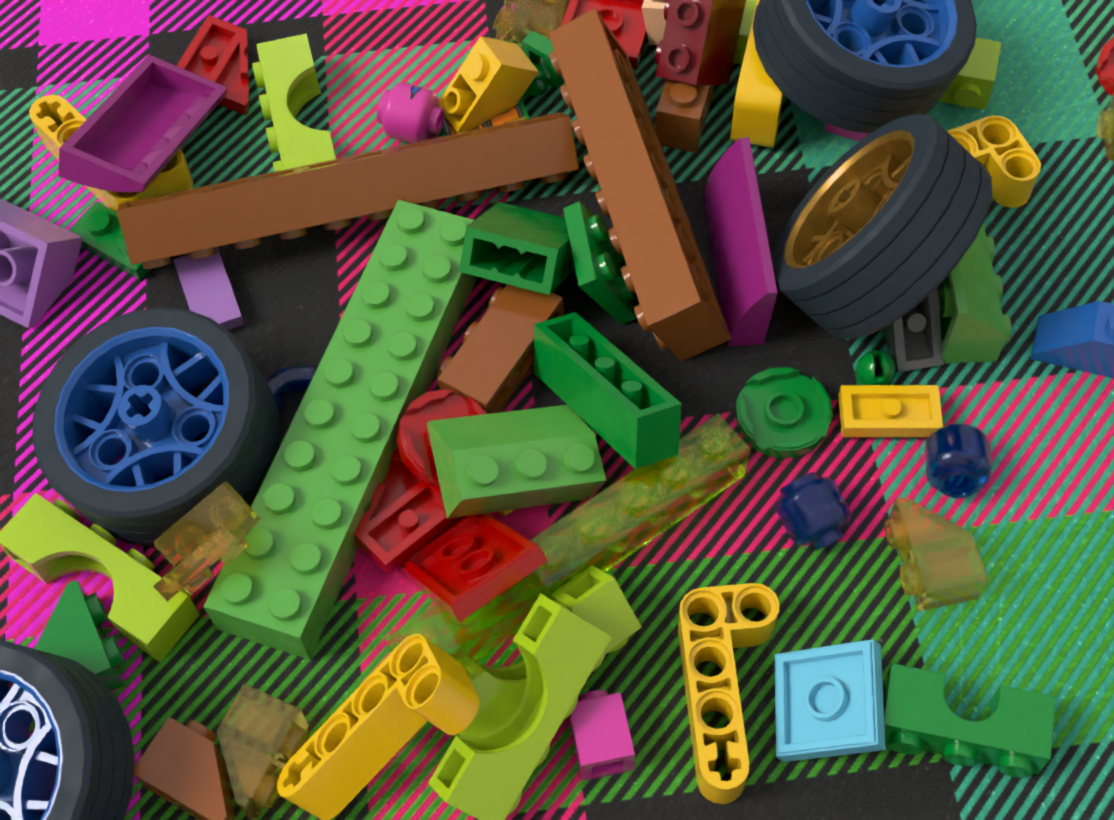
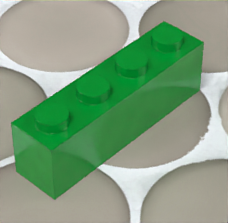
M576 312L534 324V374L634 469L650 466L656 462L679 455L682 403Z

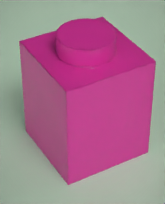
M596 690L578 696L577 705L568 719L581 780L585 781L633 771L635 752L621 692L608 695L607 691Z

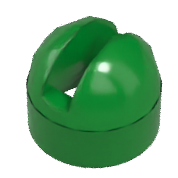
M884 351L866 352L858 361L855 371L856 381L859 385H891L895 375V363L892 357ZM875 364L881 366L882 376L875 377Z

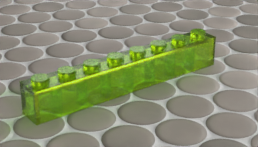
M719 413L679 440V455L633 470L532 538L531 541L541 547L548 560L547 563L461 622L457 621L437 603L385 637L389 652L391 653L408 636L421 634L458 661L465 656L475 662L517 634L540 593L551 599L550 595L591 565L603 572H607L746 475L750 448Z

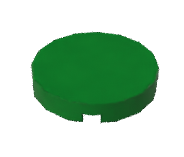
M790 367L769 368L754 374L739 393L735 406L736 426L745 442L759 453L777 459L798 458L814 451L825 440L833 416L831 398L822 383L814 377L809 379L807 376L801 375L800 370Z

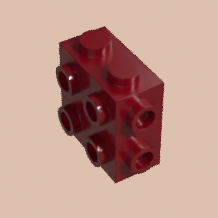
M666 0L664 7V19L666 20L664 36L659 42L655 54V62L658 65L656 76L692 85L729 84L746 0Z

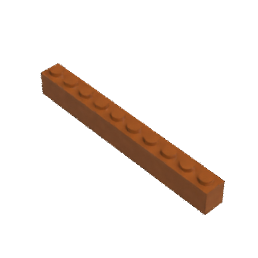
M558 112L121 203L118 205L117 214L131 265L142 263L144 269H152L170 264V257L188 253L189 259L204 258L216 254L215 247L233 243L235 249H245L260 245L262 243L260 237L279 234L281 240L297 238L306 234L305 228L323 224L325 230L339 229L349 226L351 224L350 218L368 215V220L389 218L398 200L434 208L438 206V199L455 196V200L458 202L480 198L482 196L481 190L498 187L499 192L515 191L525 187L524 181L540 177L542 183L557 182L567 179V172L578 170L579 166L570 116Z

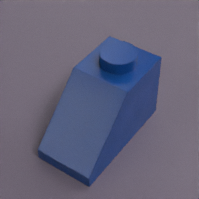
M1097 301L1039 315L1030 359L1114 378V304Z

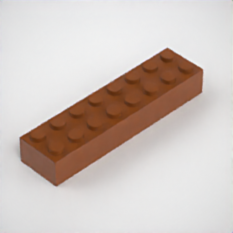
M596 8L548 33L554 51L549 53V58L557 74L564 78L565 84L560 86V90L569 109L575 111L577 118L572 121L575 134L581 144L587 146L589 154L583 156V159L591 177L599 182L601 190L596 192L597 201L606 217H611L614 227L608 229V234L614 248L620 255L623 254L626 265L621 267L622 276L629 290L637 294L640 304L634 306V311L638 322L646 333L649 331L653 332L659 347L663 351L669 349L682 362L731 340L732 337L630 58Z

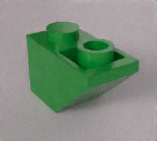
M77 580L68 583L34 649L75 660L99 676L110 691L125 685L118 667L126 664V661L114 635L106 638L101 623L109 619L100 597L96 592L88 595Z

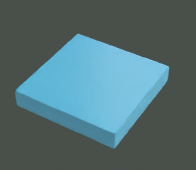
M871 639L775 654L777 758L783 762L886 750L881 645Z

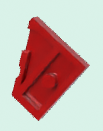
M208 15L178 62L177 67L227 87V95L218 105L247 116L249 112L247 29Z
M397 448L391 456V467L383 483H378L371 497V506L363 514L354 532L355 543L388 575L460 517L447 519L440 486L430 485L413 475L401 460L399 449Z

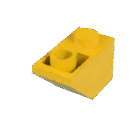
M480 36L440 98L439 108L445 110L446 118L457 133L467 132L517 105L539 71L518 44Z

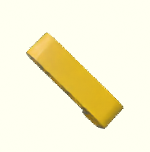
M755 7L737 85L730 141L736 142L740 138H750L751 145L774 148L784 94L765 72L756 51L753 33Z
M46 95L37 99L29 110V116L44 146L58 160L59 148L87 120L69 102L58 95ZM179 149L144 191L115 192L86 187L103 204L117 212L118 205L121 203L192 189L193 179L183 152Z
M988 116L947 131L986 168L992 177V198L998 204L1004 207L1015 208L1027 203L1040 173L1041 163L1011 120L1003 116Z
M748 583L697 588L687 593L680 603L678 638L696 779L703 796L717 804H727L741 796L749 773V757L733 648L764 644L771 638L779 614V601L777 595L763 584ZM748 608H755L762 611L766 619L759 622L750 621L741 612ZM695 613H706L715 622L708 626H698L689 617ZM710 661L717 664L722 672L717 676L708 677L700 674L695 666L700 662ZM711 711L720 712L727 717L730 724L721 729L711 728L704 723L702 716ZM724 749L725 770L727 773L732 774L729 781H721L719 772L714 771L718 755L717 751Z
M413 634L408 636L290 758L279 775L277 790L280 796L320 820L333 819L427 721L448 735H456L464 731L475 719L479 710L480 700L462 664L423 635Z

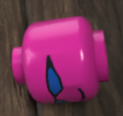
M405 82L395 84L391 90H385L380 98L377 109V121L383 125V131L386 135L408 143L429 140L433 133L439 134L445 119V110L439 108L438 96L433 90Z

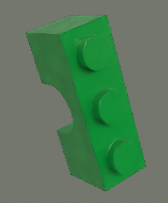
M894 663L891 664L883 681L885 743L889 744L891 750L908 755L920 754L922 751L943 755L945 761L960 766H973L977 762L998 766L999 772L1019 778L1030 777L1032 774L1038 775L1050 761L1056 696L1000 685L989 702L988 718L981 721H968L955 715L945 701L944 686L946 674Z

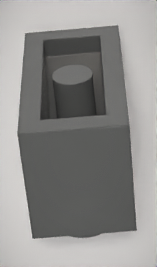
M937 287L915 308L894 323L881 329L889 354L895 363L896 372L944 365Z

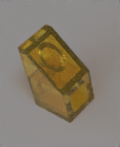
M907 497L896 499L889 519L885 520V533L891 549H898L903 564L900 566L901 583L905 593L908 596L913 595L918 611L978 600L988 581V577L972 533Z
M243 684L219 726L217 734L236 803L247 817L258 820L263 809H270L280 795L277 790L279 775L290 758L308 741L309 731L307 728L309 725L300 708Z

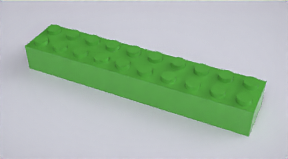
M402 200L397 201L203 606L217 630L311 660L359 550V546L355 543L354 532L363 514L371 506V497L378 483H383L391 467V456L398 448L396 443L398 424L410 403L428 392L477 280V276L459 272L466 226L472 223L473 219Z

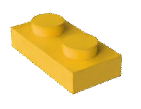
M841 385L838 396L842 437H940L942 433L943 421L938 385Z

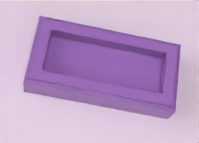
M215 247L217 253L208 257L189 259V255L174 259L173 261L190 311L212 318L227 330L245 325L218 247Z

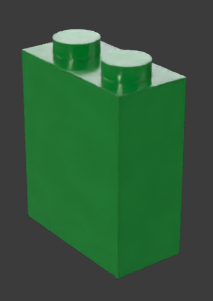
M498 202L466 226L459 268L461 273L550 295L575 269L566 220L563 217Z

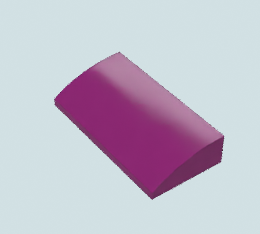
M148 55L59 148V177L107 191H144L227 95V87Z
M740 138L716 163L709 175L703 193L720 306L732 337L731 340L726 341L727 346L764 344L777 297V287L750 138Z

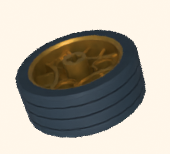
M923 114L904 116L879 127L842 155L810 189L790 216L772 254V265L777 289L835 338L855 339L881 330L897 321L922 302L942 283L963 258L976 239L987 217L992 199V177L986 168L931 116Z

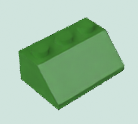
M984 223L963 258L938 286L942 358L944 364L997 361L1004 343L1010 341V318L1007 314H1002L1000 305L1003 295L1002 279L1000 275H994L992 266L995 256L994 240L992 236H986Z
M568 405L432 420L427 423L447 519L588 499L606 481L595 433Z

